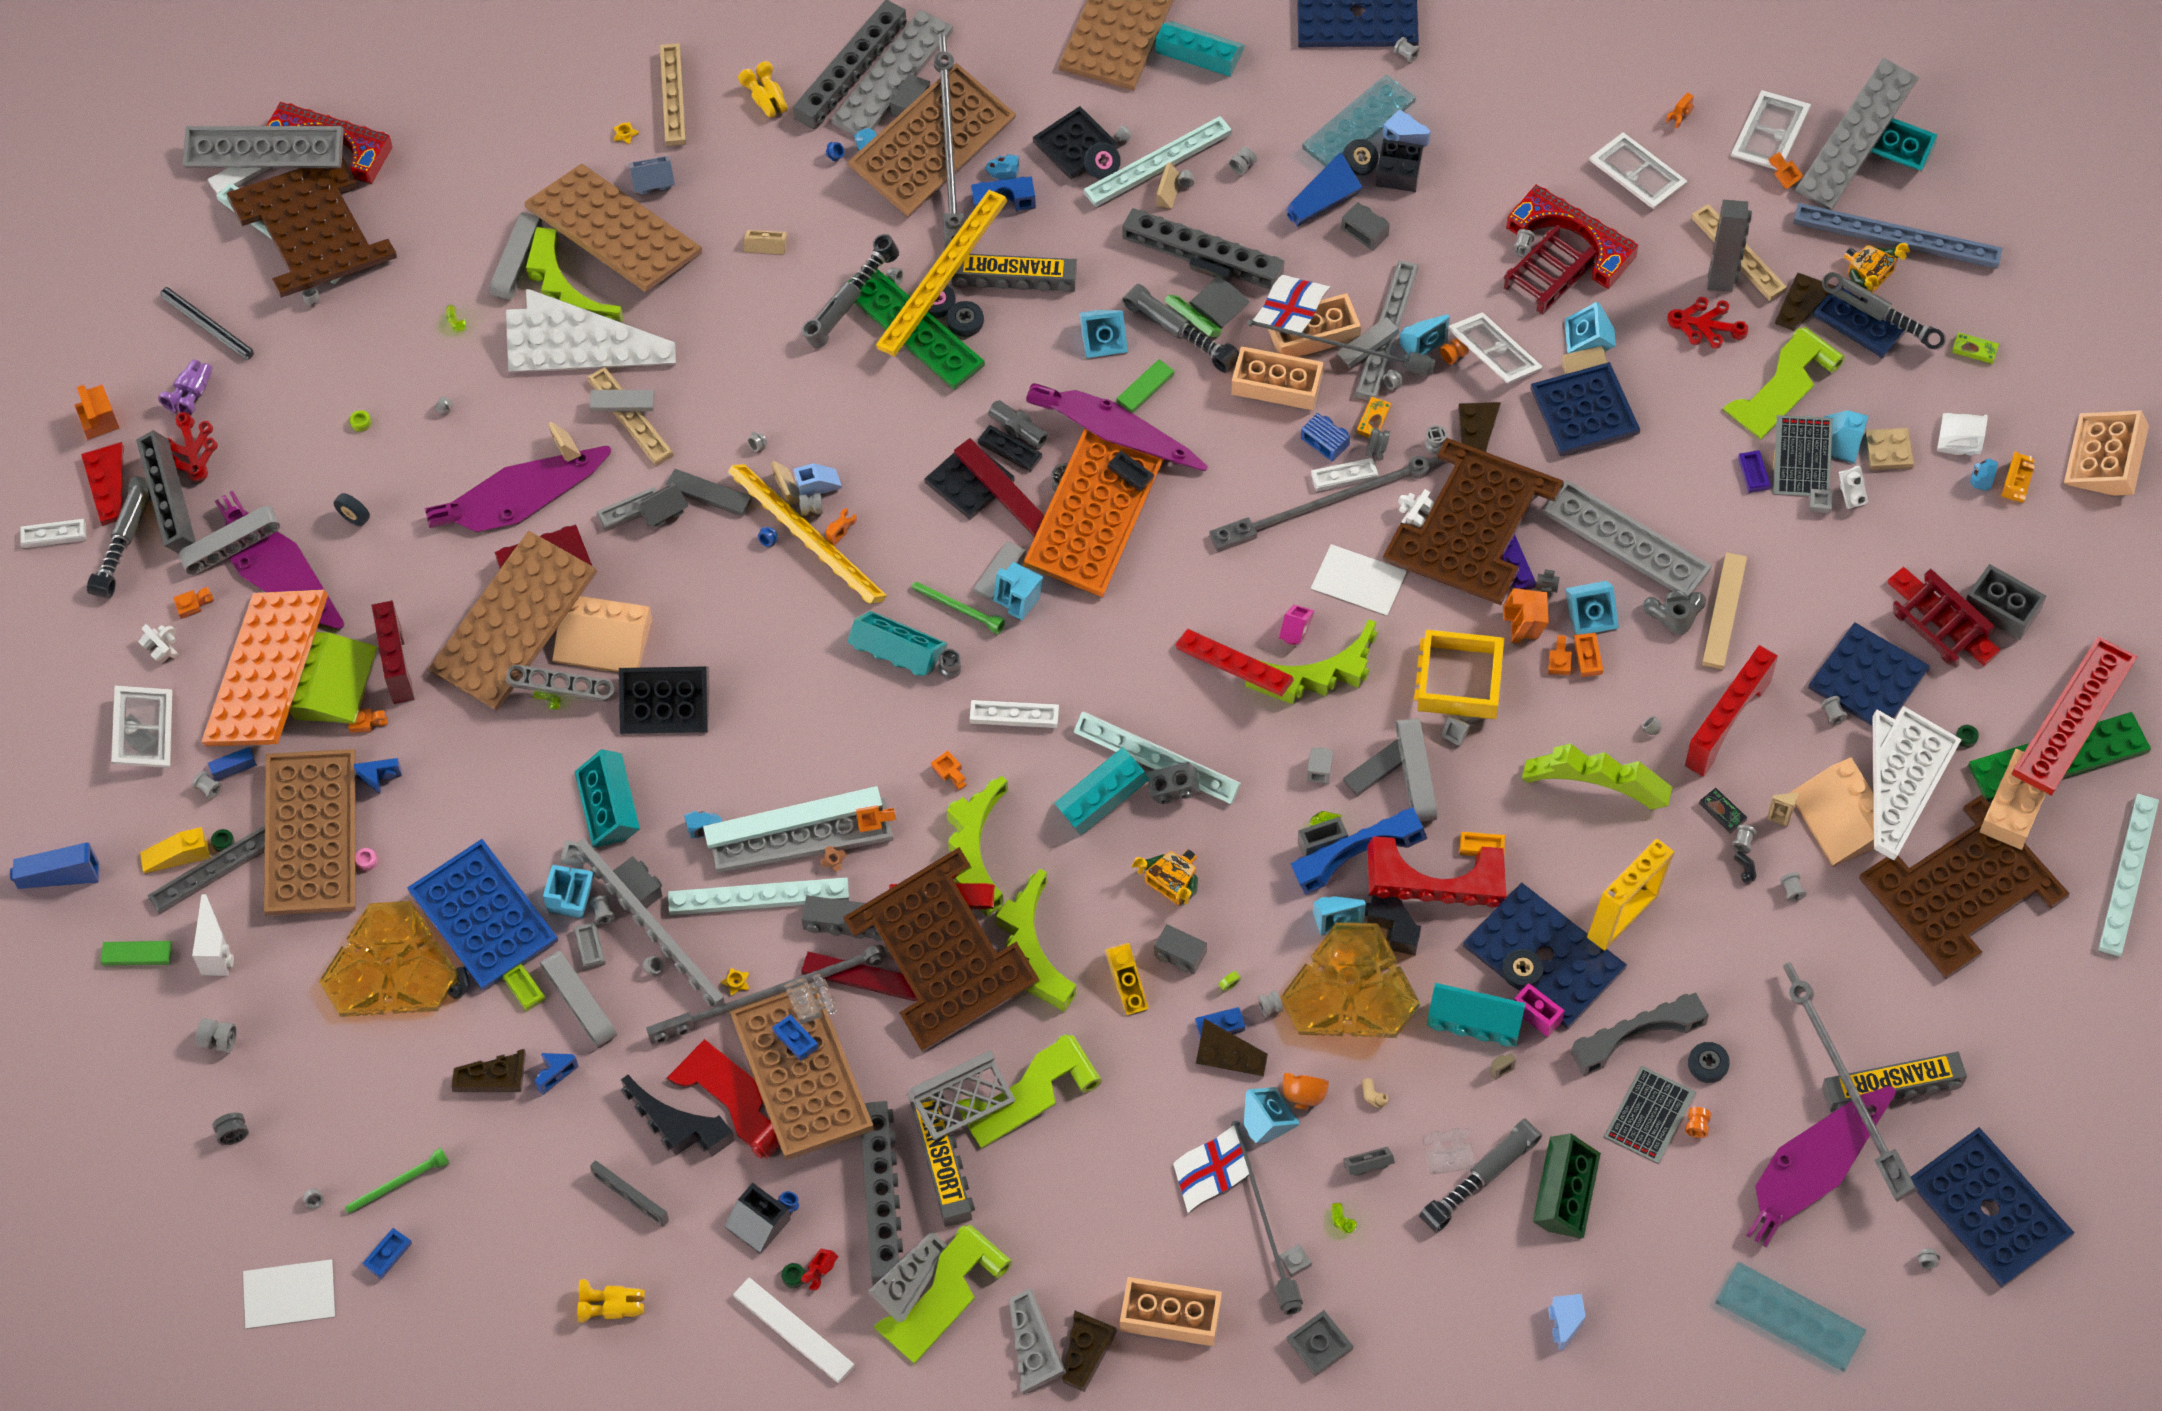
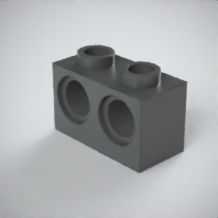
M1190 762L1147 772L1150 779V796L1157 803L1168 804L1174 799H1188L1194 794L1200 793L1197 768ZM1187 779V782L1181 786L1182 781ZM1164 784H1167L1166 788L1161 791V787Z

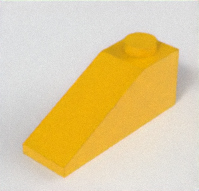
M202 827L179 832L140 852L143 873L145 874L209 859L210 853L205 833Z

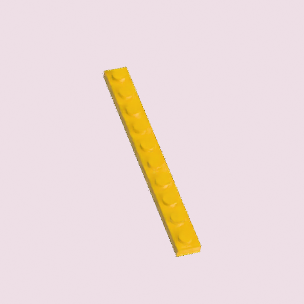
M991 190L987 191L876 344L878 350L894 357L1007 203L1005 196Z
M745 464L732 465L728 472L734 477V480L738 484L743 485L752 497L757 498L766 510L771 511L780 523L785 524L794 536L799 537L808 549L813 550L822 562L827 563L836 575L842 577L847 582L850 588L856 590L865 602L873 604L884 601L887 595L749 467Z

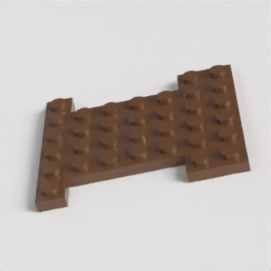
M343 156L341 168H298L226 193L227 199L242 226L260 220L263 221L284 260L289 273L272 278L273 285L280 298L397 258L396 251L389 239L368 244L344 201L341 193L357 188V181Z
M1446 438L1437 455L1438 459L1455 465L1421 530L1401 522L1383 555V561L1502 605L1519 572V566L1501 559L1534 496L1537 495L1555 502L1564 486V481Z
M1982 795L1966 804L1963 808V811L1975 825L1909 868L1899 856L1895 860L1885 857L1859 875L1860 881L1945 979L1982 955L1983 951L1970 938L1971 935L2034 893H2037L2050 909L2067 899L2070 895L2066 888L2026 844H2024L2021 850L1980 833L1984 819L1991 806Z
M960 847L843 917L855 938L875 926L917 997V1002L900 1011L899 1014L922 1052H925L1040 982L1017 941L996 953L954 883V878L972 868Z

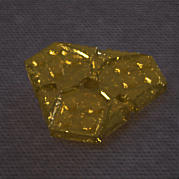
M411 901L381 902L368 904L347 937V947L341 946L319 980V983L340 1017L383 1015L389 1011H393V1014L431 1012L439 1010L448 995L449 987L456 983L458 972L437 940H432V932ZM356 948L360 949L359 953L354 952ZM392 959L390 962L384 963L386 960ZM392 998V1002L386 1003V999Z
M1335 923L1311 955L1312 963L1310 965L1305 963L1280 997L1298 1034L1314 1036H1343L1344 1034H1351L1352 1037L1397 1038L1420 1006V1002L1401 966L1397 967V959L1379 925L1374 923ZM1322 967L1324 970L1320 972L1318 968ZM1389 969L1388 972L1382 974L1383 971ZM1349 981H1355L1353 984H1346ZM1345 1021H1352V1025H1345Z

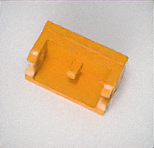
M2014 451L2001 497L2024 503L2035 467L2032 465L2034 458Z

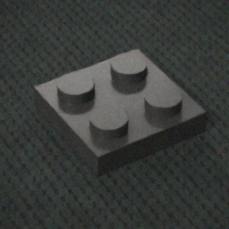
M1325 1310L1286 1337V1341L1315 1377L1353 1350L1351 1342Z

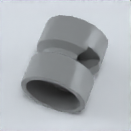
M202 1018L196 1032L197 1047L207 1049L214 1047L217 1051L230 1053L236 1041L237 1026L228 1022H220L218 1024L217 1020Z

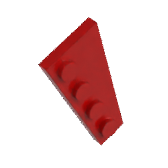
M122 442L81 454L102 526L116 522L123 507L122 475L124 469V445Z

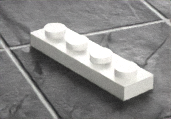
M971 700L970 724L1058 728L1059 705Z

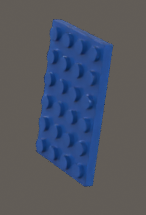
M483 839L407 887L408 892L482 991L501 980L503 975L518 965L525 964L558 942V937Z

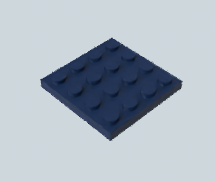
M1610 362L1535 382L1530 386L1560 456L1640 434V427Z
M1854 622L1812 679L1808 688L1826 699L1838 696L1841 708L1873 726V715L1876 710L1893 719L1897 716L1929 671L1930 665Z

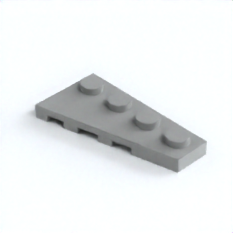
M935 1233L928 1234L867 1292L897 1322H904L936 1271L939 1256L947 1245Z
M1030 1288L1009 1299L1012 1325L1015 1329L1016 1337L1015 1348L1018 1352V1371L1022 1383L1020 1387L1024 1395L1066 1374L1035 1294Z

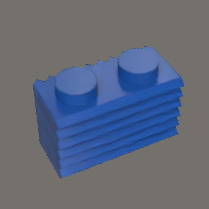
M1316 413L1301 428V439L1330 459L1331 462L1350 446V436L1347 430L1335 426L1328 416Z

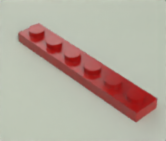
M1904 566L1892 575L1887 582L1908 601L1925 586L1923 582ZM1930 592L1915 607L1925 615L1941 599L1937 594ZM1947 606L1931 621L1941 629L1956 615V611L1951 606ZM1967 620L1962 621L1948 636L1958 643L1973 629V625ZM1983 634L1981 636L1978 635L1964 648L1983 666H1986L2001 650Z
M1188 628L1175 644L1177 650L1281 697L1294 681L1292 675Z

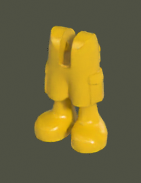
M769 61L761 62L757 66L756 76L751 69H745L739 73V83L752 91L751 96L757 106L762 108L765 115L769 118L776 116V111L772 104H775L780 114L788 111L780 86L776 82L771 81L773 66ZM757 79L759 80V82L762 83L764 87L758 85Z
M580 1279V1302H578L577 1308L578 1322L584 1323L591 1317L604 1315L605 1320L644 1314V1304L638 1302L645 1300V1290L608 1285L604 1288V1291L592 1289L588 1280ZM605 1301L603 1305L589 1304L591 1302Z

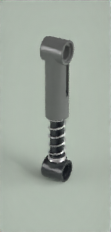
M881 234L875 238L871 258L866 259V264L861 265V270L856 271V276L850 279L851 282H844L814 319L807 321L803 325L802 333L812 347L820 348L828 342V334L861 296V287L863 285L866 286L865 282L871 279L870 276L876 273L875 270L879 266L882 267V264L893 262L898 258L899 248L890 235Z
M1830 272L1823 277L1822 286L1830 294L1881 322L1883 320L1890 321L1891 325L1895 324L1899 329L1906 330V333L1913 334V337H1917L1929 349L1939 350L1945 345L1946 336L1941 330L1932 326H1923L1919 321L1916 322L1911 317L1905 316L1904 312L1901 314L1896 311V308L1892 309V303L1838 273ZM1833 277L1839 280V285L1835 289H1831L1828 286L1829 280ZM1844 287L1860 295V300L1844 292ZM1933 333H1937L1940 336V342L1937 345H1931L1929 342V337Z
M1136 284L1122 298L1123 304L1131 312L1141 313L1175 337L1187 339L1190 344H1195V348H1201L1203 353L1207 352L1208 356L1212 358L1213 365L1219 371L1226 373L1237 362L1239 351L1233 345L1228 343L1225 345L1215 344V341L1209 340V336L1205 337L1202 335V332H1197L1195 327H1190L1189 320L1151 296L1150 292L1143 285Z
M132 476L130 479L128 495L111 533L112 544L108 546L109 551L105 553L106 559H103V566L99 568V571L96 574L92 573L88 579L87 593L90 595L111 598L115 592L116 580L114 572L117 571V564H120L119 559L123 557L122 552L126 550L125 545L131 544L148 501L152 500L147 479L144 477Z
M1526 1118L1522 1119L1504 1140L1470 1169L1469 1177L1463 1179L1461 1185H1456L1455 1190L1449 1191V1195L1443 1197L1442 1200H1433L1428 1203L1420 1212L1419 1217L1435 1233L1440 1232L1450 1222L1454 1209L1459 1208L1458 1205L1465 1202L1468 1196H1472L1471 1193L1475 1190H1479L1478 1187L1480 1185L1486 1187L1525 1151L1531 1150L1540 1141L1543 1134Z

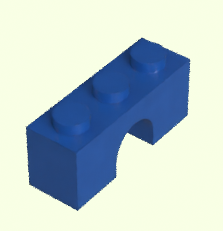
M1032 176L971 184L974 209L988 190L1011 200L1015 205L1016 211L1036 208Z

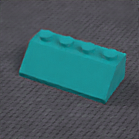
M1173 21L1163 23L1156 37L1157 54L1231 77L1245 48V44Z
M1893 118L1870 153L1922 172L1936 146L1938 134Z
M869 611L854 619L847 641L858 651L870 652L873 654V657L889 660L894 666L899 668H908L912 670L913 674L918 676H925L932 672L939 661V655L947 647V643L873 611Z
M1122 747L1054 802V804L1080 836H1082L1150 779L1134 758Z
M601 749L574 771L592 847L595 848L625 841L640 830L622 753Z
M1435 983L1427 1026L1436 1031L1446 1030L1458 1036L1467 1035L1476 1037V1039L1484 1042L1494 1041L1505 1047H1516L1525 1003Z

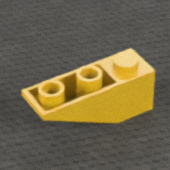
M1123 943L1104 949L1126 1015L1149 1009L1130 943Z

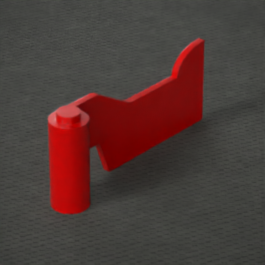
M705 1039L667 1077L670 1082L683 1087L693 1086L697 1083L729 1109L737 1136L753 1148V1153L760 1159L763 1157L769 1159L780 1147L771 1121L759 1112L763 1100L755 1079Z

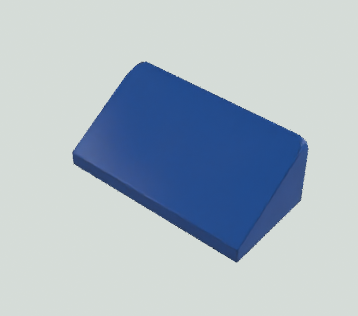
M250 747L208 762L215 782L257 766Z

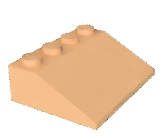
M2142 410L2081 413L2064 480L2065 485L2112 496L2134 495L2149 428Z
M580 596L557 628L553 663L619 672V668H640L652 623L650 607Z
M1852 758L1830 766L1790 792L1799 793L1796 807L1833 867L1874 849V793Z

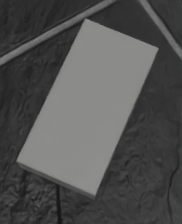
M592 922L573 927L583 969L586 970L605 965L596 923Z

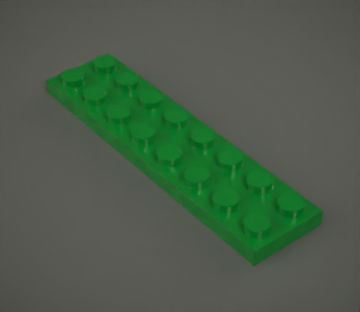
M877 268L875 270L876 273L870 276L871 279L865 282L866 286L863 285L861 287V296L856 300L855 304L883 329L887 330L910 299V296ZM929 312L925 314L903 345L954 390L985 366V361Z
M2133 712L2099 721L2063 779L2149 753L2151 747ZM2030 743L1969 761L1968 767L1983 797L1988 802L1993 801L2015 749L2025 752Z

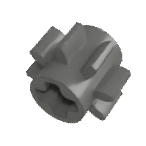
M1545 569L1544 574L1538 573L1536 590L1547 592V597H1551V592L1557 593L1560 577L1554 576L1555 571Z

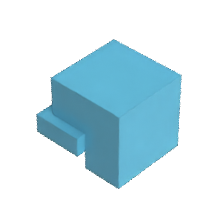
M1012 562L1007 570L1000 568L996 574L993 601L1009 609L1008 614L1023 621L1040 599L1043 576Z
M552 865L543 894L547 912L583 918L595 876L594 872L571 868L570 871L569 867Z

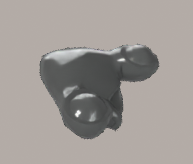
M1674 589L1673 592L1666 596L1664 604H1661L1660 600L1655 597L1646 598L1643 603V609L1648 615L1658 619L1669 631L1682 636L1689 631L1697 614L1705 607L1706 597L1701 592H1694L1688 598L1685 592Z

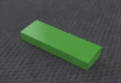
M1167 295L1164 301L1209 337H1219L1222 333L1219 327L1178 295Z
M1158 359L1117 397V403L1131 413H1134L1174 376L1175 371Z
M171 941L103 942L101 964L102 966L170 965L172 943Z

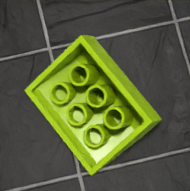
M316 632L289 710L294 719L355 723L379 648L375 645L333 633Z

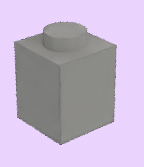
M1324 747L1311 748L1307 781L1329 784L1333 750H1328Z

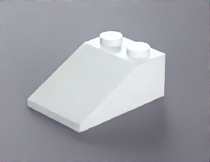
M202 894L192 956L201 975L229 976V969L234 964V956L230 953L229 945L226 943L207 895Z

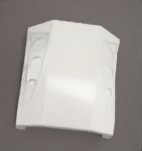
M1943 413L1937 451L1954 455L1981 454L1986 433L1987 415Z

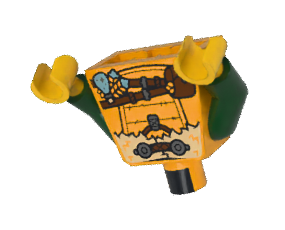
M1901 243L1896 248L1891 249L1875 248L1867 245L1860 253L1850 247L1844 254V258L1851 262L1848 269L1850 280L1874 293L1895 271L1897 258L1899 257L1901 260H1904L1907 257L1906 253L1910 252L1908 245Z
M1189 849L1182 856L1169 851L1166 855L1161 854L1149 859L1136 857L1131 865V868H1139L1137 871L1139 875L1146 871L1145 883L1178 906L1183 899L1185 900L1184 904L1187 905L1189 900L1197 894L1198 877L1196 875V867L1192 865L1197 856Z

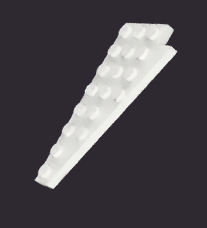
M526 289L527 309L506 310L509 373L676 364L675 342L530 289Z
M1904 706L1901 708L1896 719L1889 717L1879 710H1876L1873 715L1874 849L1892 860H1895L1962 740Z

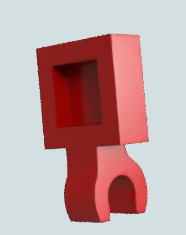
M820 1248L807 1266L809 1271L802 1276L801 1281L809 1283L812 1279L809 1289L818 1290L821 1285V1275H826L833 1269L834 1263L839 1256L834 1251Z

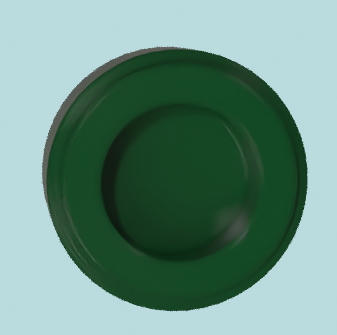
M1971 725L1960 726L1956 733V737L1962 739L1959 745L1965 748L1973 747L1979 738L1978 730Z
M226 829L217 830L211 836V844L218 852H221L235 842L232 833Z
M790 1263L782 1270V1281L789 1288L800 1287L804 1283L801 1281V1278L805 1271L801 1265Z

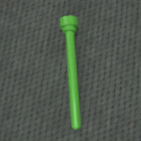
M919 582L912 584L914 590L986 624L989 631L997 635L1004 628L1005 619L998 615L990 617Z
M440 1147L433 1151L434 1154L427 1161L347 1204L345 1207L346 1212L352 1213L433 1167L438 1168L441 1166L443 1168L450 1164L442 1148Z

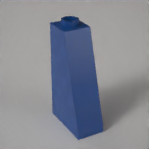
M1339 153L1287 207V216L1296 226L1351 198L1361 190L1362 185L1342 153Z
M81 843L13 859V868H10V880L14 881L18 889L98 883L99 861L90 843Z

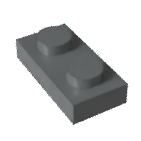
M1388 1147L1343 1158L1344 1166L1350 1175H1362L1372 1169H1385L1395 1163L1394 1156Z

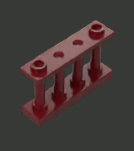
M1559 225L1553 230H1548L1543 239L1513 269L1510 268L1504 275V289L1508 290L1514 283L1537 298L1536 311L1542 315L1595 263L1596 251L1591 247L1585 252L1580 253L1559 239L1561 228ZM1552 245H1555L1576 261L1572 265L1567 266L1548 253L1547 250ZM1541 257L1563 272V274L1559 278L1554 279L1534 265V263ZM1528 270L1550 285V287L1546 291L1541 292L1521 278V276Z
M1930 568L1924 574L1925 586L1905 605L1902 606L1898 601L1893 602V614L1899 621L1902 622L1904 620L1941 654L1940 657L1946 664H1952L1957 668L1959 666V657L1957 655L1978 635L1981 636L1983 634L1988 639L1994 633V625ZM1930 592L1938 593L1941 596V600L1918 621L1910 611ZM1952 606L1956 610V615L1935 635L1925 627L1945 607ZM1967 620L1973 625V629L1951 649L1941 642L1962 621Z

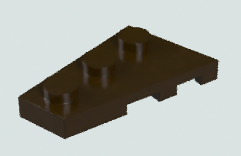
M1797 272L1778 313L1775 324L1795 331L1829 295V292L1824 290L1822 281ZM1828 283L1829 288H1835V285Z
M1501 402L1459 403L1461 443L1487 452Z
M1204 1018L1196 1064L1264 1077L1268 1058L1266 1052Z
M525 1049L518 1050L516 1054L505 1056V1054L496 1056V1059L491 1061H477L455 1067L451 1086L452 1092H522L526 1057Z
M1074 1310L1070 1345L1064 1366L1066 1374L1063 1375L1062 1380L1064 1384L1085 1392L1118 1331L1114 1326Z

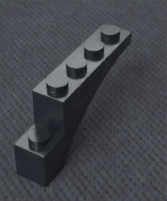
M1368 894L1372 899L1371 903L1366 902L1365 916H1368L1367 925L1388 929L1386 941L1390 942V951L1416 956L1421 926L1416 925L1402 900L1399 897L1379 898L1376 895Z
M629 1074L621 1079L623 1095L628 1101L630 1099L633 1100L636 1104L634 1108L640 1117L645 1116L649 1122L647 1124L654 1134L659 1133L662 1137L661 1143L667 1151L672 1150L675 1155H678L697 1141L702 1151H708L713 1157L735 1141L733 1131L720 1115L717 1117H706L677 1110L648 1094Z

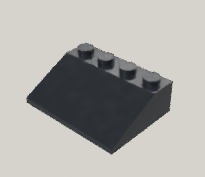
M709 667L619 668L620 734L708 732Z

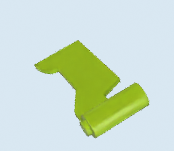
M1807 327L1798 328L1794 332L1792 339L1780 351L1775 376L1750 401L1746 399L1734 400L1724 406L1723 411L1762 440L1776 426L1777 415L1785 416L1814 387V383L1804 370V367L1814 359L1829 372L1834 373L1843 364L1845 356Z
M1062 1035L1057 1039L1056 1043L1035 1055L1022 1080L1009 1088L1015 1099L1014 1103L967 1125L981 1149L1055 1106L1056 1101L1052 1081L1067 1072L1071 1073L1083 1093L1090 1092L1101 1084L1102 1079L1074 1035ZM1004 1092L992 1098L998 1102L1007 1100ZM971 1098L960 1100L956 1104L969 1108ZM974 1099L972 1109L982 1112L985 1110L987 1102L983 1103L981 1100ZM958 1109L962 1118L965 1120L967 1112Z
M972 1225L960 1227L955 1234L956 1237L942 1251L939 1256L932 1287L913 1306L904 1322H897L892 1316H888L873 1326L914 1364L918 1362L975 1299L964 1278L978 1262L996 1279L1001 1278L1012 1265V1260Z

